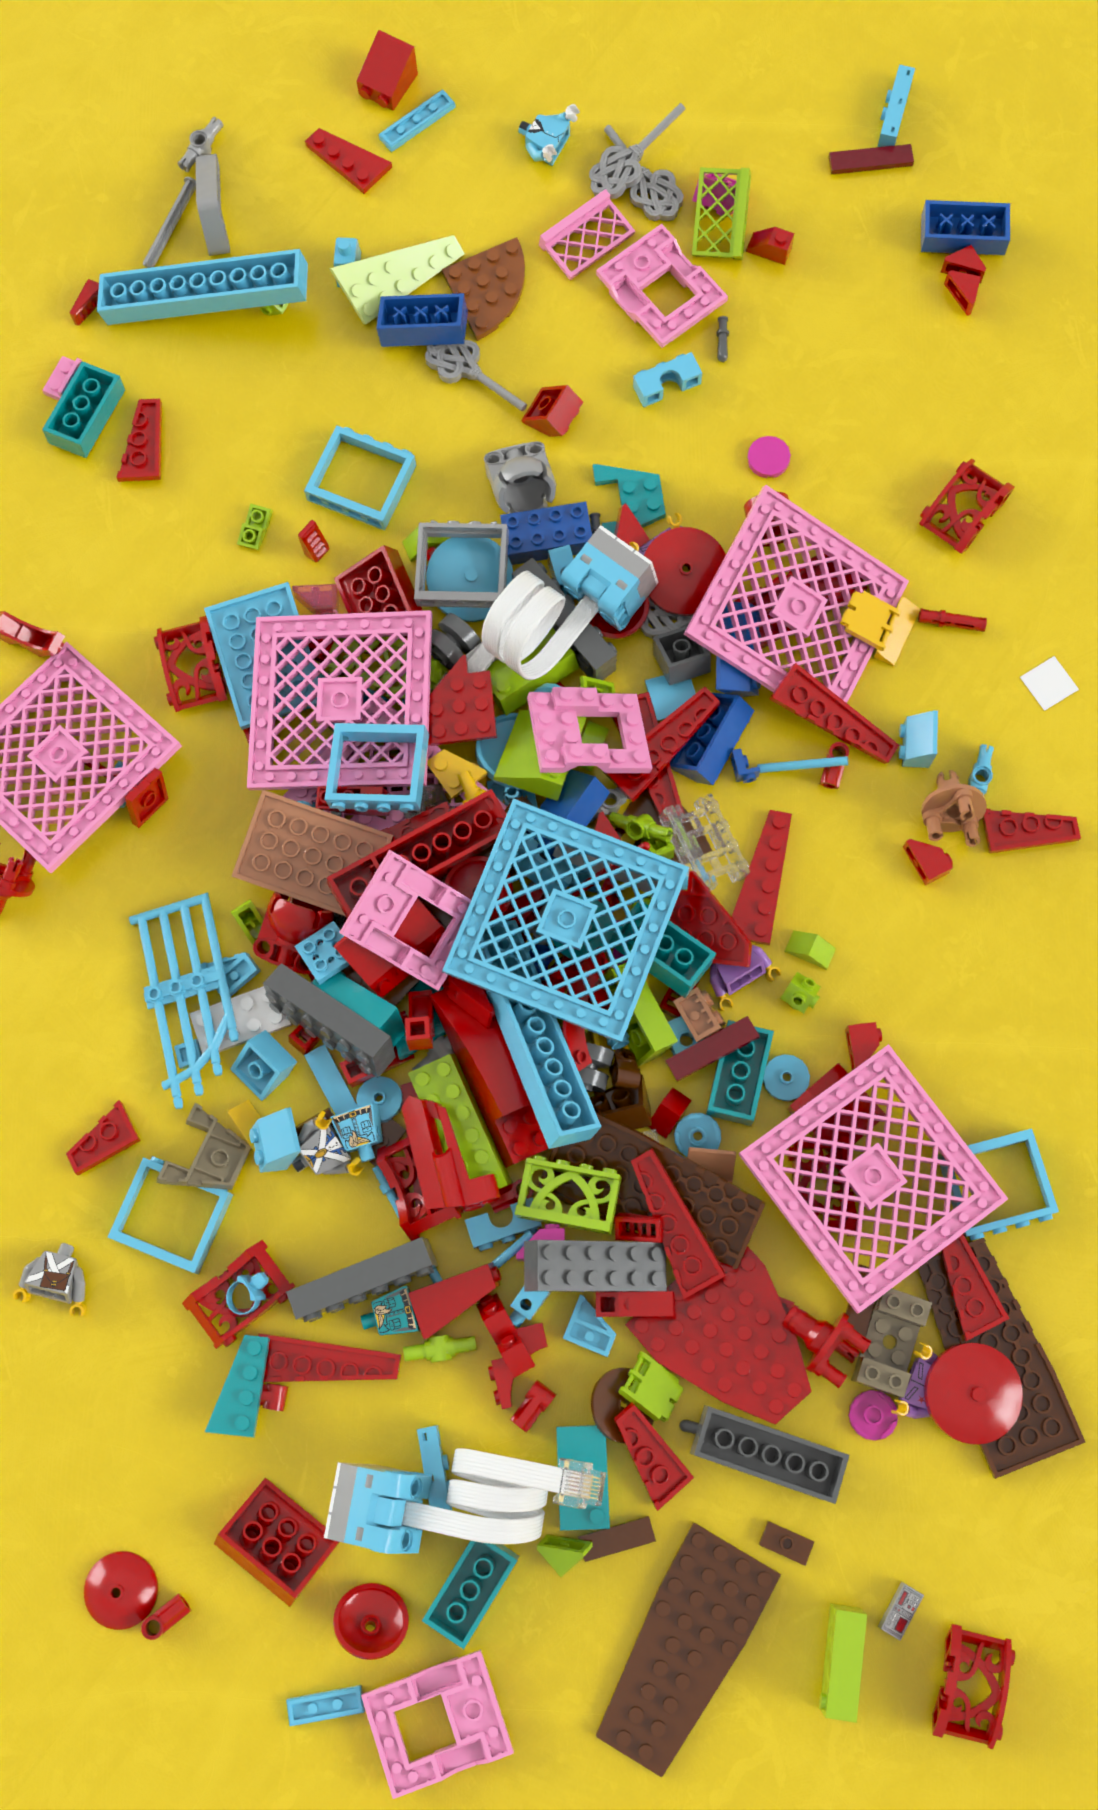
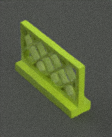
M700 167L692 256L743 260L751 183L750 168L724 169ZM705 173L714 174L718 179L709 188L704 183ZM728 175H737L736 184L730 189L722 181ZM721 183L727 192L717 199L711 191ZM709 193L716 202L706 210L702 205V199ZM730 194L735 201L734 206L727 211L720 202ZM719 205L725 214L715 221L709 212ZM707 215L714 224L704 232L700 227V220ZM728 216L732 221V227L725 233L718 224ZM717 227L723 236L713 243L707 234ZM705 237L711 246L706 251H697L698 242ZM724 238L730 243L729 253L720 252L716 247Z

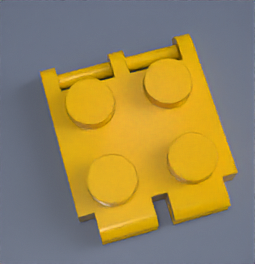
M855 591L848 603L849 608L845 610L840 624L846 627L845 632L880 651H884L886 648L885 642L888 635L892 634L894 630L892 626L896 617L900 616L901 611L866 591L862 593ZM890 615H892L889 624H887ZM883 631H884V632H885V633H884V636H883V638H882V640H881V642H880V641H879V640H880V637H881V635H882V633H883Z

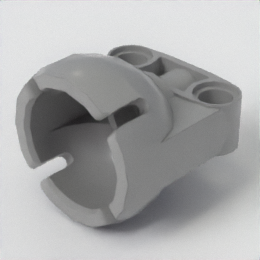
M535 441L491 451L484 456L487 478L490 481L498 506L505 513H508V511L510 514L547 508V501L552 503L554 500L556 481L546 456L545 445L542 442Z

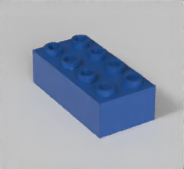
M925 200L921 214V252L955 253L972 245L977 254L1005 255L1010 242V203Z
M464 293L381 296L376 328L381 347L465 344L468 310Z
M586 502L500 515L501 524H507L509 530L508 558L511 565L526 563L531 558L535 561L547 560L548 550L570 545L572 555H577L592 536Z

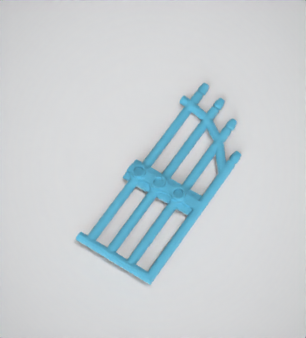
M208 892L129 917L130 924H138L150 982V986L143 987L144 998L149 1010L155 1008L169 1078L162 1081L161 1084L163 1090L171 1088L172 1097L174 1098L173 1103L176 1109L183 1108L179 1084L191 1077L196 1096L203 1095L204 1089L203 1085H201L200 1070L211 1059L215 1076H221L223 1069L222 1065H220L221 1060L218 1050L227 1030H229L228 1034L231 1042L238 1041L239 1037L238 1031H236L235 1016ZM199 904L202 905L214 966L205 969L201 968L189 910L190 907ZM177 911L181 913L193 971L180 976L168 918V914ZM158 917L171 979L160 983L147 925L148 920ZM219 988L224 1016L215 1033L207 992ZM198 995L208 1048L198 1059L185 1001L186 998ZM172 1002L177 1004L189 1068L177 1074L164 1010V1005Z

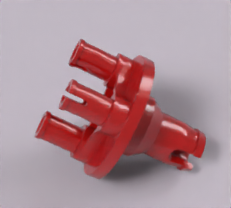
M26 849L24 850L22 860L16 858L14 862V857H9L7 865L0 863V914L5 907L7 899L12 896L28 897L32 895L35 889V883L32 880L34 872L32 870L36 859Z
M793 1305L782 1323L802 1338L806 1348L813 1352L805 1369L813 1372L818 1377L821 1375L839 1389L847 1375L829 1363L830 1360L828 1359L835 1351L852 1364L860 1352L864 1354L872 1341L853 1329L854 1326L847 1321L849 1315L845 1312L832 1325L826 1320L815 1319L807 1312L799 1309L798 1306Z

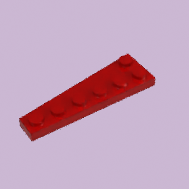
M653 1148L632 1159V1166L652 1216L662 1218L664 1249L670 1260L683 1298L685 1299L725 1277L726 1273Z

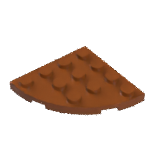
M517 237L442 269V274L452 294L464 293L468 310L467 323L477 341L499 328L498 325L512 314L520 300L525 282V262Z

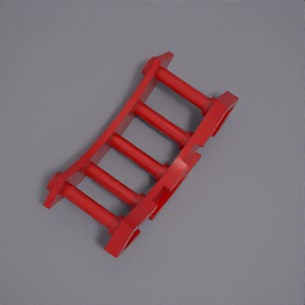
M604 952L595 955L599 966L608 963ZM564 955L559 958L561 964L572 960ZM591 958L579 962L584 973L595 969ZM556 962L551 966V968L557 966ZM575 964L564 968L568 980L580 975ZM560 971L549 975L552 986L564 982ZM597 973L586 977L590 988H593L599 979ZM582 979L570 984L575 995L586 991ZM546 981L541 982L542 985L548 987ZM564 986L560 989H557V991L564 993L567 987ZM589 995L579 999L588 1002ZM563 1020L561 1031L578 1071H581L592 1063L586 1044L585 1029Z

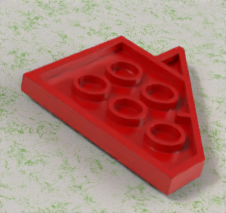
M466 655L461 656L430 694L428 746L497 738L491 672L489 670L469 673Z
M689 871L687 890H680L669 921L714 951L716 955L712 963L750 967L751 941L695 871Z

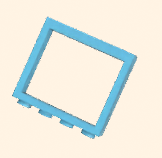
M336 425L304 490L307 501L385 531L415 470V455L408 450L394 448L390 443L376 441L369 435L355 433L351 428H342ZM341 441L403 464L381 511L318 488Z
M335 723L325 801L328 806L339 809V811H344L345 809H354L359 812H366L368 809L380 812L400 810L404 813L420 811L429 733L425 725ZM343 742L416 743L410 795L337 793Z
M1032 1128L971 1144L968 1147L976 1155L1025 1142L1046 1208L971 1227L963 1233L965 1237H970L971 1241L983 1238V1233L992 1230L993 1235L1006 1232V1226L1015 1224L1017 1229L1030 1225L1029 1220L1038 1218L1039 1222L1053 1219L1052 1214L1059 1212ZM939 1153L938 1160L946 1161L941 1153ZM940 1165L943 1177L947 1178L948 1167ZM953 1170V1178H952V1179L957 1180V1179H956V1176H955V1172H954V1170ZM952 1184L951 1196L962 1198L959 1185ZM951 1201L953 1209L961 1204Z
M154 1156L150 1160L143 1157L108 1238L192 1273L199 1274L233 1194L227 1192V1189L198 1187L220 1197L192 1261L122 1232L149 1169L160 1172L165 1162Z

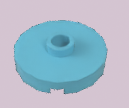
M784 1054L776 1056L768 1062L763 1083L770 1096L789 1102L796 1100L806 1091L809 1086L810 1074L807 1066L801 1059L793 1055ZM783 1074H789L791 1080H783Z
M383 1076L373 1077L365 1081L359 1088L356 1096L358 1108L371 1103L379 1105L381 1123L391 1120L401 1111L403 1105L402 1091L398 1084L391 1078ZM377 1096H383L381 1101H375Z
M691 1113L683 1117L677 1124L674 1133L675 1144L678 1150L686 1157L688 1156L689 1147L717 1150L721 1142V1130L718 1123L710 1115L704 1113ZM701 1132L702 1139L696 1140L693 1136L694 1133Z

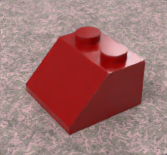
M568 385L542 387L521 421L549 437L563 436L569 430L572 420L578 415L583 401Z

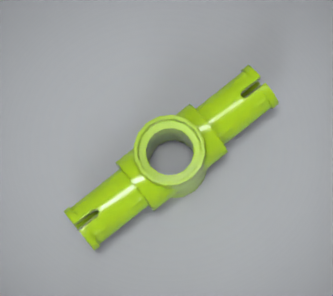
M612 812L608 818L613 827L624 829L633 840L645 837L669 842L673 836L672 828L656 824L648 814H641L637 817Z
M449 1335L427 1338L428 1341H424V1344L403 1347L405 1361L426 1358L431 1363L451 1360L456 1353L477 1350L475 1336L453 1339Z

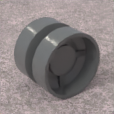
M448 613L438 624L441 632L436 629L432 630L431 655L434 659L439 660L448 670H451L461 656L467 655L481 643V640L465 621L453 613Z
M586 1042L592 1063L579 1071V1074L587 1092H605L609 1076L597 1070V1068L610 1069L614 1051Z

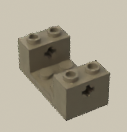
M892 1288L875 1301L866 1333V1338L872 1342L864 1354L859 1353L851 1381L895 1397L904 1398L911 1376L910 1373H907L919 1329L926 1326L932 1302ZM886 1335H892L895 1338L896 1344L894 1348L887 1349L884 1347L883 1338Z

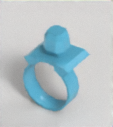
M261 1272L254 1276H237V1281L229 1287L226 1294V1302L229 1309L239 1315L254 1312L259 1307L260 1301L266 1300V1295L261 1289L269 1281L267 1275ZM239 1283H243L248 1288L250 1300L255 1301L253 1307L246 1313L239 1311L234 1306L232 1300L233 1291Z

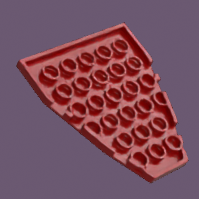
M748 1246L737 1269L719 1262L726 1276L685 1299L681 1294L677 1281L672 1282L667 1287V1291H674V1316L633 1317L625 1324L660 1365L686 1379L721 1402L776 1425L812 1392L795 1333L782 1323L787 1314L766 1266Z

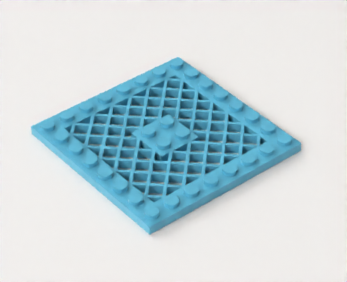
M513 798L442 973L622 1043L689 867ZM526 831L531 832V834L524 836ZM537 837L541 847L529 851L525 841ZM542 837L554 842L545 845ZM522 844L525 854L516 857L519 847ZM563 845L575 849V851L567 854ZM559 846L563 856L552 860L547 850ZM543 852L547 862L536 867L532 856ZM580 854L585 864L574 869L570 858ZM586 854L598 859L589 862ZM528 858L532 869L521 873L517 862ZM565 861L570 871L558 875L554 865ZM603 863L607 873L596 877L592 867ZM608 863L616 865L620 868L611 871ZM513 865L517 875L507 879ZM550 867L554 877L543 881L539 871ZM587 869L591 880L581 884L576 873ZM630 871L641 875V877L633 880ZM625 872L629 882L618 886L614 875ZM535 873L539 884L527 888L523 878ZM572 875L576 886L565 890L561 880ZM609 878L613 889L602 892L598 882ZM519 880L523 890L512 894L508 884ZM647 880L651 891L640 895L636 884ZM652 880L658 882L656 888H655V886H654ZM557 882L560 891L553 888L549 896L545 886ZM594 884L598 895L587 899L583 888ZM504 886L508 896L498 900ZM631 886L636 897L625 901L621 890ZM541 888L546 899L534 903L530 892ZM579 890L582 899L570 894ZM616 893L620 904L609 907L605 897ZM526 895L530 905L518 909L514 899ZM652 896L651 902L647 909L643 902V899ZM601 899L605 910L595 914L598 905L592 902ZM511 901L514 912L503 916L499 905ZM638 901L643 912L632 916L627 906ZM547 904L541 918L537 907ZM495 908L499 918L489 922ZM623 908L627 919L616 923L612 912ZM533 910L537 920L525 925L521 914ZM608 914L612 925L601 929L597 918ZM517 916L522 927L510 931L506 920ZM644 917L640 930L638 931L634 921ZM593 922L596 932L586 936L590 924ZM502 923L506 933L494 938L490 927ZM630 923L634 934L623 938L619 927ZM538 925L536 934L541 935V937L532 940L528 929ZM614 929L619 940L608 944L603 934ZM487 930L491 940L480 944L484 932ZM524 931L528 942L516 946L512 936ZM599 936L604 947L592 951L588 940ZM508 938L512 949L501 953L497 942ZM636 938L630 953L625 942ZM546 940L550 951L539 955L535 944ZM551 940L564 945L555 949ZM584 942L588 953L577 958L573 948L580 951ZM493 944L497 955L485 960L481 949ZM621 945L626 955L615 960L610 949ZM531 947L535 957L523 962L519 951ZM568 949L573 960L561 964L557 953ZM606 951L610 962L599 966L595 955ZM476 952H478L481 960L474 958ZM515 953L519 964L507 968L504 957ZM553 955L557 966L546 971L541 960ZM591 958L595 969L584 973L579 962ZM500 960L503 969L490 963ZM627 960L626 966L621 975V972L617 964ZM537 962L542 973L530 977L526 966ZM575 964L580 975L568 980L564 968ZM613 966L617 978L606 982L602 970ZM522 968L526 978L511 972ZM560 971L564 982L552 986L548 975ZM597 973L602 984L590 988L586 977ZM544 977L548 987L534 981ZM582 979L586 991L575 995L570 984ZM619 982L615 994L612 996L608 986ZM566 986L570 995L557 991V989ZM604 988L609 999L597 1004L593 992ZM589 995L592 1004L582 1001L579 998ZM610 1004L608 1010L601 1008L603 1006Z

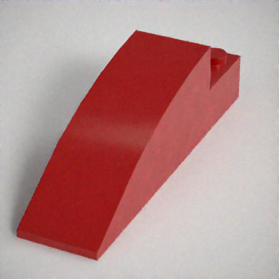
M490 789L326 877L327 884L348 919L389 850L439 880L447 875L457 864L469 857L478 855L494 844L507 814L493 790Z
M444 989L431 994L430 999L505 1168L549 1149L496 1016L492 1017L491 1026L487 1028L450 1000Z

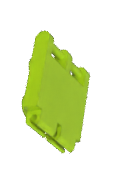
M639 1352L635 1367L630 1369L627 1382L624 1386L620 1387L618 1392L629 1402H633L638 1409L654 1421L659 1419L663 1422L668 1421L675 1407L673 1404L677 1403L683 1391V1387L678 1384L680 1379L646 1353Z

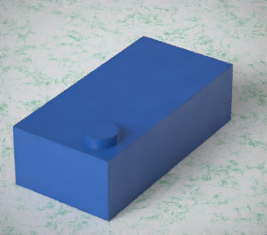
M571 769L567 774L558 801L546 798L539 809L586 827L610 791L595 776ZM542 837L545 845L554 842ZM555 847L547 850L552 860L556 859V857L552 856ZM543 852L539 853V855H540L544 860H546V857H545L544 853H543Z

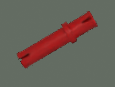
M921 608L918 622L935 624L937 627L950 626L984 632L987 618L946 612V610L933 611Z

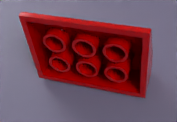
M381 546L334 578L348 614L423 611L422 607L417 606L414 600L415 590L399 552L391 547ZM379 643L372 651H376L382 644Z
M417 897L394 937L429 957L446 928ZM345 936L334 945L342 957L381 998L410 975Z
M264 1478L218 1533L214 1545L291 1607L339 1544V1541L324 1538L326 1527L268 1479Z

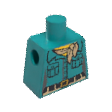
M403 1286L372 1301L373 1312L360 1316L363 1329L377 1326L378 1333L381 1336L419 1332V1324L408 1295L410 1292L409 1286Z

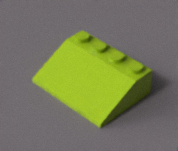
M519 710L493 780L558 801L569 771L564 773H540L530 711ZM577 716L582 736L587 717Z

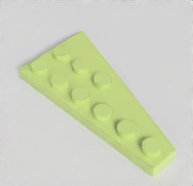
M451 235L329 269L362 323L367 324L378 316L381 296L408 295L465 253L456 237Z

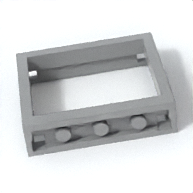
M431 520L430 523H419L414 594L417 606L491 608L495 600L506 588L509 543L507 524H497V521L491 522V524H482L479 521H470L469 523H460L458 521L438 523L434 520ZM428 537L501 538L498 592L425 591Z

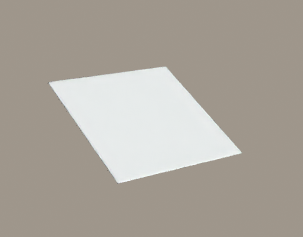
M1055 656L1020 677L1044 711L1079 690Z

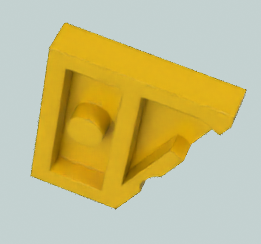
M445 749L427 762V766L452 800L464 792L457 778L458 774L470 770L475 783L488 775L485 769Z

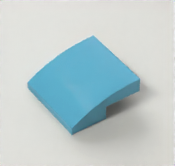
M664 675L645 680L646 689L650 694L657 721L664 720L696 694L691 679L670 686Z

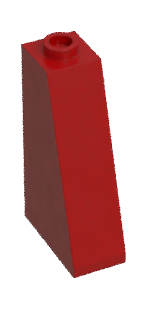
M493 1262L408 1293L423 1339L433 1336L500 1286L501 1273L497 1266L494 1267Z

